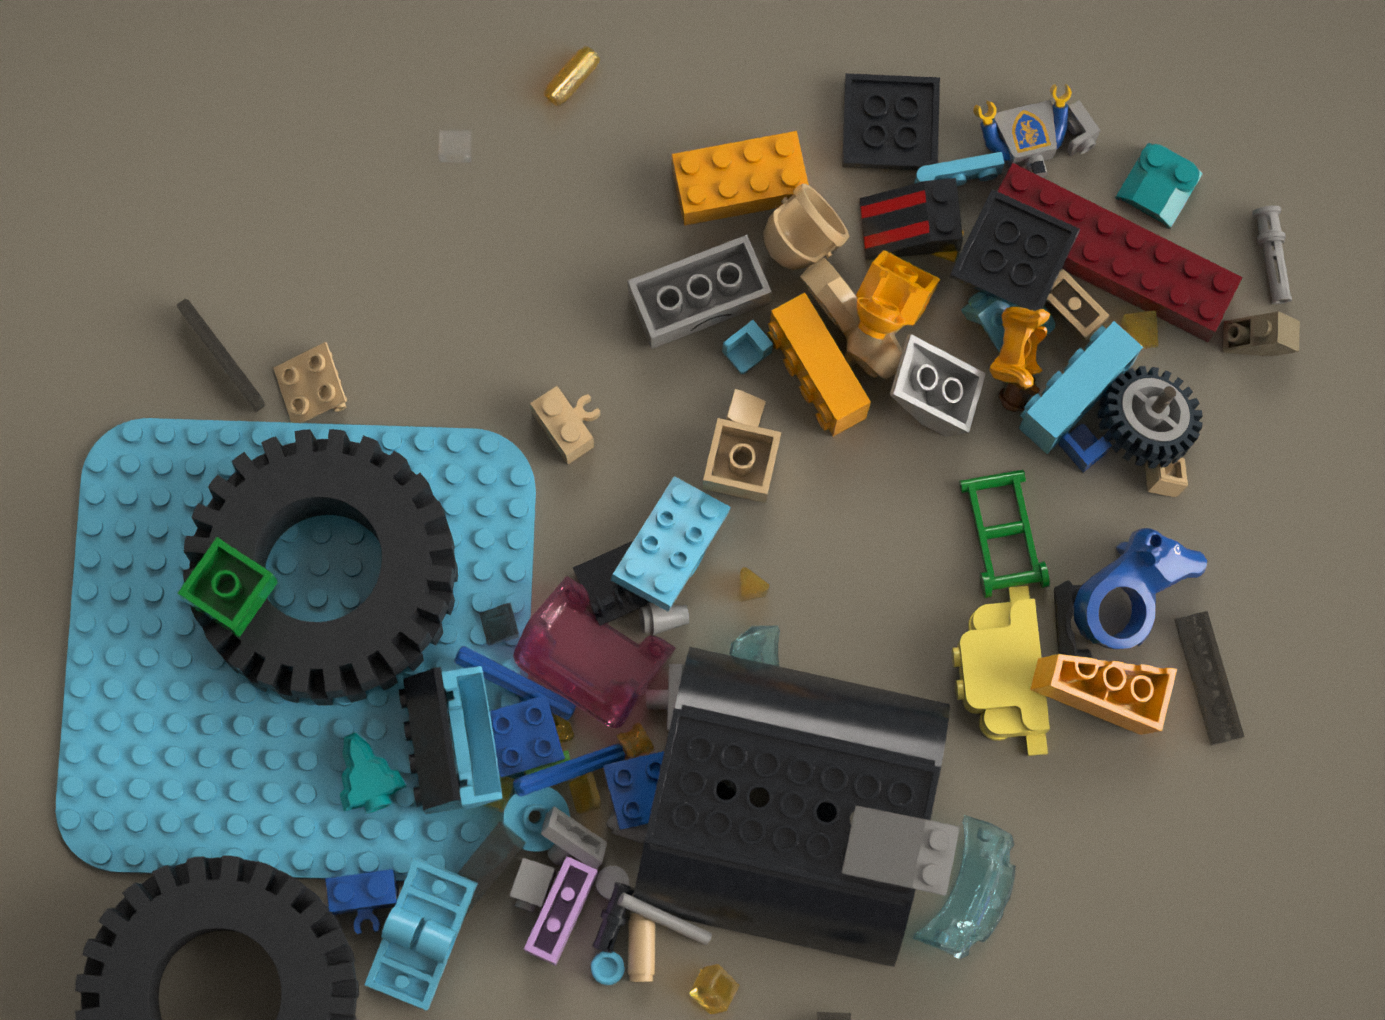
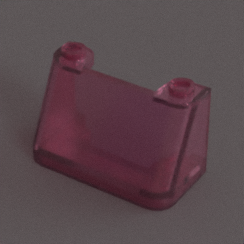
M566 576L528 620L514 650V661L523 671L610 728H621L666 666L676 647L663 638L653 635L647 636L639 645L608 624L599 626L595 615L586 610L590 602L588 592L581 584Z

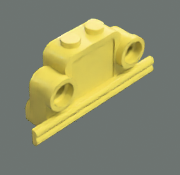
M1028 586L1009 587L1010 602L985 604L979 607L969 619V631L963 634L957 647L952 648L953 667H959L960 680L955 681L957 700H963V705L967 711L974 714L981 713L979 727L988 739L1001 741L1008 737L1025 736L1028 756L1048 754L1046 733L1050 730L1046 696L1030 690L1038 658H1042L1035 599H1030Z

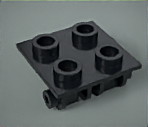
M632 541L573 567L599 626L638 610L640 607L647 606V603H651L611 581L612 574L631 546Z

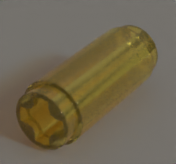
M587 46L579 49L546 85V89L543 91L545 97L556 106L565 103L597 68V64L600 62L599 56Z

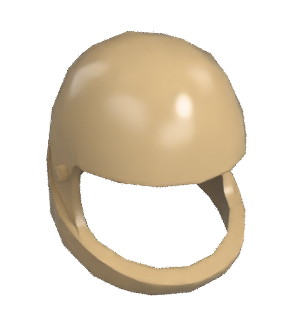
M808 184L797 186L793 190L794 194L789 199L785 197L781 201L783 204L773 211L768 218L763 232L764 243L770 256L782 267L792 270L809 267L825 257L828 259L832 256L831 252L841 247L850 237L847 228L834 209Z

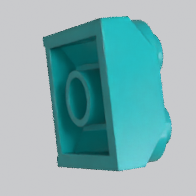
M1147 143L1115 199L1126 202L1163 223L1168 229H1171L1203 173L1194 163L1159 144Z

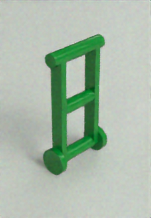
M1023 469L959 481L961 493L968 492L985 572L980 573V584L984 598L992 597V590L1040 582L1042 588L1050 586L1047 565L1045 561L1038 562L1020 484L1026 482ZM1012 485L1020 521L984 527L976 491ZM1023 534L1031 570L995 577L987 540Z

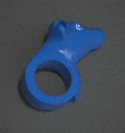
M1140 528L1133 531L1128 542H1121L1116 546V550L1121 556L1093 575L1077 592L1073 606L1074 621L1080 634L1091 643L1109 649H1127L1135 645L1140 646L1149 636L1154 625L1156 593L1185 578L1200 577L1205 572L1207 559L1200 551L1187 549L1179 542L1167 538L1150 528ZM1121 587L1129 596L1132 614L1126 627L1121 632L1110 636L1103 630L1099 621V607L1102 599L1109 591Z

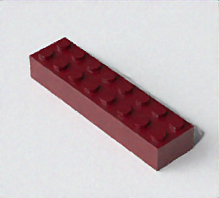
M1012 163L998 189V192L1080 228V233L1062 270L1064 269L1066 272L1206 342H1209L1216 332L1243 277L1015 163Z

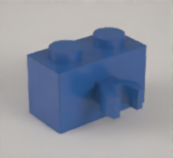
M389 869L326 878L330 912L333 915L358 912V916L353 924L357 935L362 934L361 924L365 920H371L374 932H379L380 921L373 914V910L390 908L396 905L399 894L395 871Z

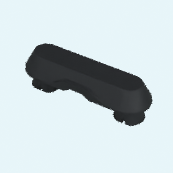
M1067 580L1054 587L1058 654L1090 658L1092 654L1088 648L1077 650L1075 634L1071 630L1073 604L1077 592L1082 585H1072L1070 580Z

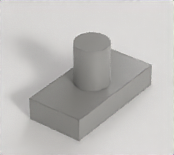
M669 664L668 690H647L646 706L648 710L668 709L667 730H669L684 670L683 664Z
M553 806L546 814L541 835L555 843L548 850L550 860L556 865H563L566 856L570 857L572 855L584 864L597 869L603 863L607 842Z

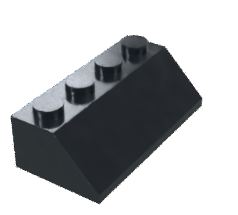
M436 667L403 679L404 688L399 689L401 708H408L409 721L404 722L406 741H413L414 754L408 755L411 774L417 773L419 786L413 787L416 807L422 806L425 815L463 808L446 691L443 686L441 667Z

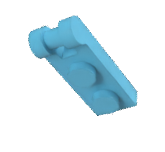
M1002 152L922 166L917 171L914 184L922 181L956 178L957 186L965 184L967 180L979 178L980 181H989L995 179L1001 174L1005 164Z

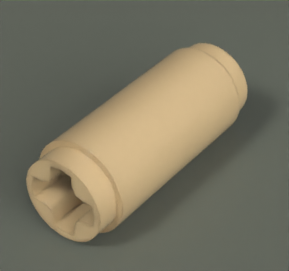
M630 913V920H628L629 982H653V975H655V922L637 913Z

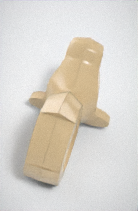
M825 258L810 265L800 276V279L824 312L847 338V353L844 358L850 368L858 364L873 378L880 376L888 379L895 375L903 351L894 335L899 330L886 334L882 340L862 332L858 328L860 319L856 308L857 296Z

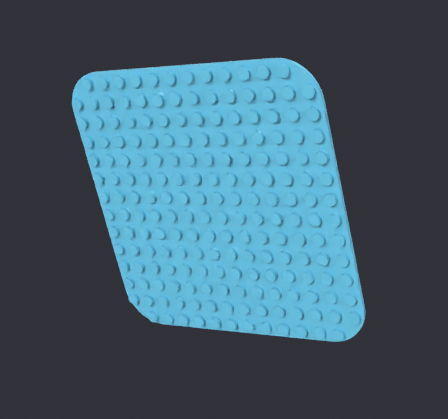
M141 418L124 422L105 433L88 453L83 465L80 483L56 792V820L58 828L71 851L93 867L120 873H152L154 870L166 865L174 867L186 863L188 858L199 856L216 858L222 857V855L237 856L256 862L260 861L294 878L326 879L393 869L396 873V881H405L414 858L470 880L481 878L500 866L516 845L505 831L503 813L508 800L515 793L513 781L523 777L524 771L500 778L503 798L501 800L470 809L461 808L425 815L422 806L416 807L413 787H418L419 781L417 773L411 774L408 755L414 754L413 741H406L404 722L409 721L408 708H401L399 689L404 688L403 679L432 668L441 667L442 672L465 669L454 662L455 656L462 646H466L528 678L536 485L531 466L520 449L507 438L497 433L474 428ZM310 429L316 439H328L329 429L343 430L350 441L357 443L361 442L363 436H367L378 441L384 453L391 455L395 450L406 458L410 469L416 475L421 473L430 484L434 497L437 501H440L453 537L455 560L458 567V582H454L453 586L455 598L451 615L446 614L441 623L443 634L437 645L429 643L422 652L424 658L422 664L414 671L407 666L396 675L398 683L385 691L378 685L365 691L366 699L351 702L344 696L333 698V705L327 706L316 705L312 699L300 698L299 703L284 700L275 691L268 689L264 692L252 685L245 676L235 672L204 635L203 628L195 619L190 605L184 602L178 595V591L184 584L183 570L189 569L190 564L183 551L185 537H194L197 530L191 518L196 505L199 503L207 507L213 498L208 488L212 480L219 475L227 481L236 473L232 460L243 452L247 454L251 461L264 454L265 451L261 442L276 436L281 445L284 446L296 442L294 431ZM315 516L296 523L280 536L269 553L265 569L273 573L278 581L268 596L269 602L282 613L307 622H325L349 614L368 598L377 583L382 562L380 542L366 527L352 519L341 516ZM484 678L490 711L526 701V699ZM354 732L369 743L374 756L384 758L391 770H398L406 784V787L389 796L392 802L390 806L370 814H366L364 807L344 812L339 796L344 789L341 776L347 767L342 755L344 736Z

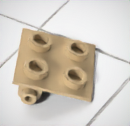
M327 342L273 368L291 423H304L332 408L335 412L346 408L345 403L348 400L344 395L341 386L342 382L338 377L339 373L335 368L332 359L333 355L329 350Z

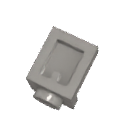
M1080 100L1068 106L1067 128L1072 135H1078L1077 138L1069 143L1067 152L1070 156L1077 152L1084 154L1091 150L1097 144L1095 141L1100 132L1094 120Z

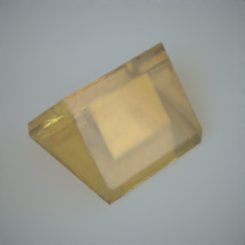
M743 567L740 571L741 602L766 597L769 593V584L747 567Z

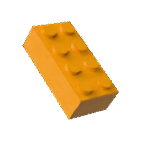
M797 131L672 154L671 167L684 226L779 208L783 204L781 201L785 197L789 199L794 194L793 190L797 186L808 184Z
M804 292L771 310L770 323H768L770 331L767 332L768 338L773 343V347L775 349L780 348L786 358L783 359V362L791 376L797 375L802 384L799 389L808 404L813 402L818 413L815 416L824 431L829 429L834 437L866 419L871 401L807 294Z

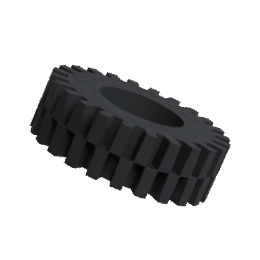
M310 429L294 431L296 442L282 446L276 436L261 442L265 451L264 454L251 461L247 454L243 452L232 460L236 473L227 481L219 475L212 480L208 488L213 498L207 507L199 503L196 505L191 518L197 530L194 537H185L183 551L190 564L189 569L183 570V579L185 583L217 537L265 568L269 553L280 536L290 527L305 519L322 515H336L352 519L366 527L380 542L382 553L380 574L368 598L359 607L343 617L325 622L298 620L279 611L269 602L267 597L240 637H237L190 606L195 619L203 628L204 635L235 672L245 676L258 689L264 692L268 689L275 691L284 700L299 703L300 698L312 699L316 705L327 706L333 705V698L344 696L351 702H356L367 698L366 690L380 685L385 691L398 683L396 675L407 666L412 671L418 668L424 661L422 654L429 643L436 646L443 634L441 623L446 614L451 615L455 603L453 586L454 582H458V567L454 552L455 545L440 501H437L434 497L430 484L421 473L416 475L410 469L407 459L395 450L391 455L384 453L378 441L367 436H363L360 443L352 442L343 430L329 429L328 439H316Z
M222 855V857L206 858L204 856L188 858L186 863L174 867L170 865L160 867L152 872L154 876L142 884L133 883L122 893L125 898L115 908H107L98 922L102 926L96 938L87 940L82 955L87 957L84 973L77 974L75 991L81 993V1010L75 1011L76 1020H163L159 1008V987L164 970L174 954L186 943L203 934L215 931H235L243 933L259 943L268 952L277 968L282 993L280 1010L276 1020H356L357 998H359V982L356 979L355 958L352 948L347 943L340 922L319 896L294 877L269 864L231 855Z

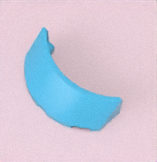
M482 666L442 672L459 773L462 806L464 809H470L501 800L503 798Z

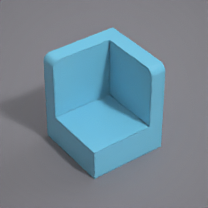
M751 320L728 338L722 346V352L740 374H745L771 354L773 349V343L754 320Z

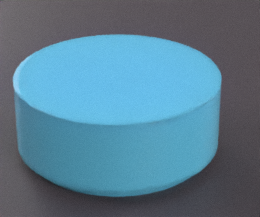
M603 951L598 953L592 960L591 972L598 983L613 985L623 977L625 966L622 958L617 953Z

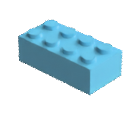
M1115 321L1107 329L1103 325L1099 327L1089 339L1090 342L1085 347L1086 351L1082 348L1078 349L1069 359V364L1063 370L1065 373L1062 374L1060 371H1057L1047 382V387L1043 390L1042 397L1037 393L1025 405V410L1020 415L1023 420L1019 429L1046 454L1099 401L1121 373L1124 374L1133 365L1143 346Z

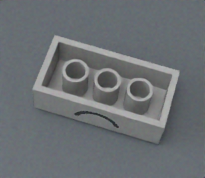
M747 235L627 281L628 294L651 349L770 304L772 293Z

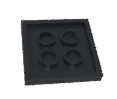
M846 73L842 167L918 170L922 166L937 164L940 77Z
M992 189L952 269L950 278L1011 306L1035 311L1043 309L1080 233V228Z

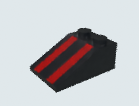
M956 178L922 181L859 199L866 260L876 259L884 250L897 257L961 251L963 235Z

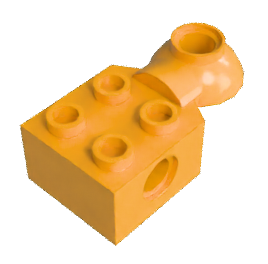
M884 250L872 262L856 294L857 315L860 319L858 328L865 334L882 340L886 334L895 332L903 326H913L925 312L941 279Z

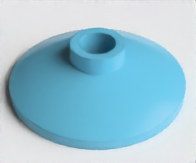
M547 787L522 797L516 793L510 797L504 809L503 824L508 837L513 843L524 850L533 852L550 849L555 844L541 835L546 814L553 806L570 817L568 805L560 793L551 787ZM532 811H539L540 819L537 822H530L529 814Z

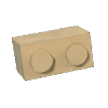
M1063 269L1047 301L1087 339L1109 318V314Z

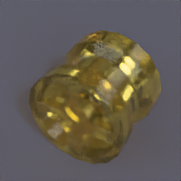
M639 721L633 724L630 731L616 734L619 744L623 746V750L629 759L639 757L645 752L651 753L655 750L652 741Z

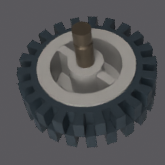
M1139 366L1136 371L1131 368L1125 374L1121 373L1105 392L1099 403L1101 408L1098 410V418H1102L1099 428L1100 430L1108 429L1103 436L1106 442L1115 439L1116 443L1112 446V449L1116 453L1121 448L1126 450L1122 457L1123 459L1129 461L1134 455L1136 456L1135 465L1142 467L1146 460H1148V468H1156L1159 463L1161 468L1167 467L1171 462L1172 464L1178 462L1198 439L1199 431L1203 425V422H1199L1203 417L1202 410H1195L1200 404L1197 398L1188 399L1193 393L1189 386L1183 391L1179 388L1183 383V380L1179 377L1173 383L1169 381L1171 372L1165 370L1161 376H1158L1159 368L1151 367L1147 373L1146 366Z

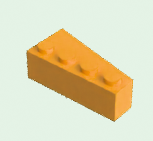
M1056 654L1038 658L1030 690L1142 735L1162 731L1177 669Z

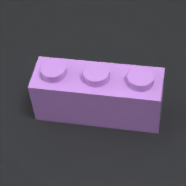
M566 856L524 947L526 953L554 966L557 965L598 875L596 869Z

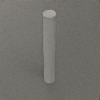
M622 893L619 897V906L697 942L707 945L711 939L712 934L635 897L626 893Z

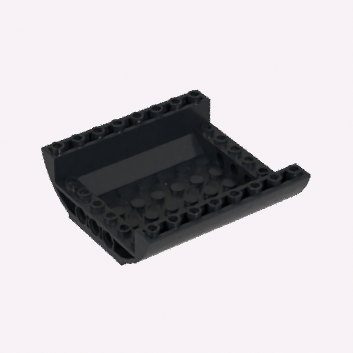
M690 647L673 710L645 836L634 897L682 920L894 967L903 942L916 889L842 873L851 830L850 816L854 812L855 806H861L931 820L942 768L950 704ZM722 780H730L736 786V794L729 800L719 798L716 793V786ZM762 787L768 791L770 799L766 806L755 807L751 804L749 795L754 788ZM823 802H829L836 808V816L831 822H822L817 817V807Z

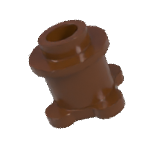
M1032 376L1034 378L1032 387L1024 389L1018 383H1008L1005 388L1001 389L998 397L1001 400L1002 406L1012 412L1024 411L1030 395L1034 396L1040 392V389L1035 384L1036 379L1034 376Z

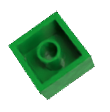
M217 537L180 588L178 595L184 602L237 637H240L278 581L273 573Z

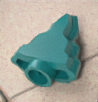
M356 732L344 736L342 755L347 767L341 776L344 789L339 794L343 811L364 807L366 814H370L390 806L392 802L389 796L406 787L399 771L391 770L384 758L374 756L369 743Z

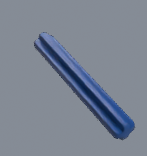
M462 646L455 656L454 662L463 668L482 666L485 679L526 700L547 695L551 713L565 720H569L576 709L575 702L466 646Z
M617 743L515 779L513 787L515 788V793L522 797L601 769L603 765L623 761L626 754L623 751V746Z

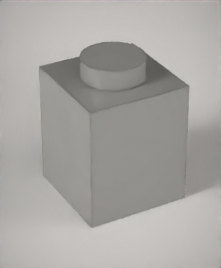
M523 858L510 893V898L516 901L515 907L534 913L535 907L542 909L556 873L555 868Z

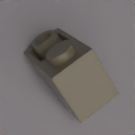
M1279 311L1224 321L1223 352L1259 356H1277L1299 352L1300 321Z

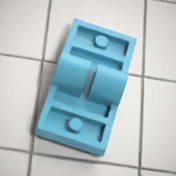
M674 476L615 569L611 581L669 612L689 577L691 578L697 570L708 546L729 514L731 507Z
M414 858L397 903L389 913L383 927L382 941L365 985L427 1011L435 995L478 883Z

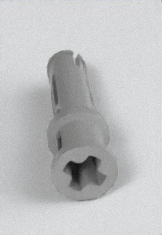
M1277 205L1255 209L1252 215L1253 218H1256L1259 236L1256 238L1257 243L1260 247H1263L1272 304H1283L1292 301V296L1290 295L1282 247L1286 235L1285 232L1281 231L1279 219L1281 207ZM1267 220L1270 222L1271 230L1268 229ZM1274 260L1277 263L1280 283L1277 282Z

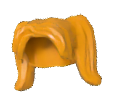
M1015 306L1008 307L1003 311L1001 315L1002 326L1004 327L1003 345L999 356L994 359L989 369L994 379L1002 382L1018 383L1024 389L1032 387L1034 381L1032 375L1043 371L1037 364L1036 353L1038 344L1047 336V328L1041 325L1049 319L1050 313L1044 309L1035 311Z

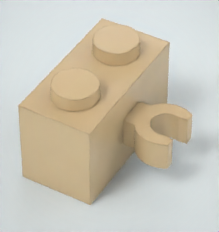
M556 386L531 402L530 406L533 416L568 465L594 448V438L583 421L596 420L600 416V410L597 408L592 412H586L583 409L584 405L591 401L589 394L582 396L578 400L577 406L572 408L561 390Z

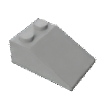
M909 334L906 337L890 396L919 423L944 436L969 433L986 373Z
M855 806L842 873L946 895L960 827Z

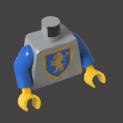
M1065 83V93L1059 97L1056 96V85H1052L1050 94L1056 100V103L1053 105L1051 100L997 112L995 104L986 100L988 111L984 115H982L981 107L975 105L973 112L975 116L982 119L980 126L986 147L992 153L1002 152L1003 159L1007 161L1009 167H1011L1012 163L1019 166L1026 165L1027 170L1041 177L1047 176L1048 172L1044 161L1054 157L1056 150L1062 146L1067 131L1068 105L1065 102L1071 97V88Z

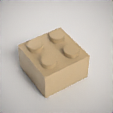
M717 418L703 479V489L766 503L781 432Z

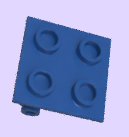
M547 695L490 711L500 778L565 759Z
M664 751L603 765L619 830L649 823Z

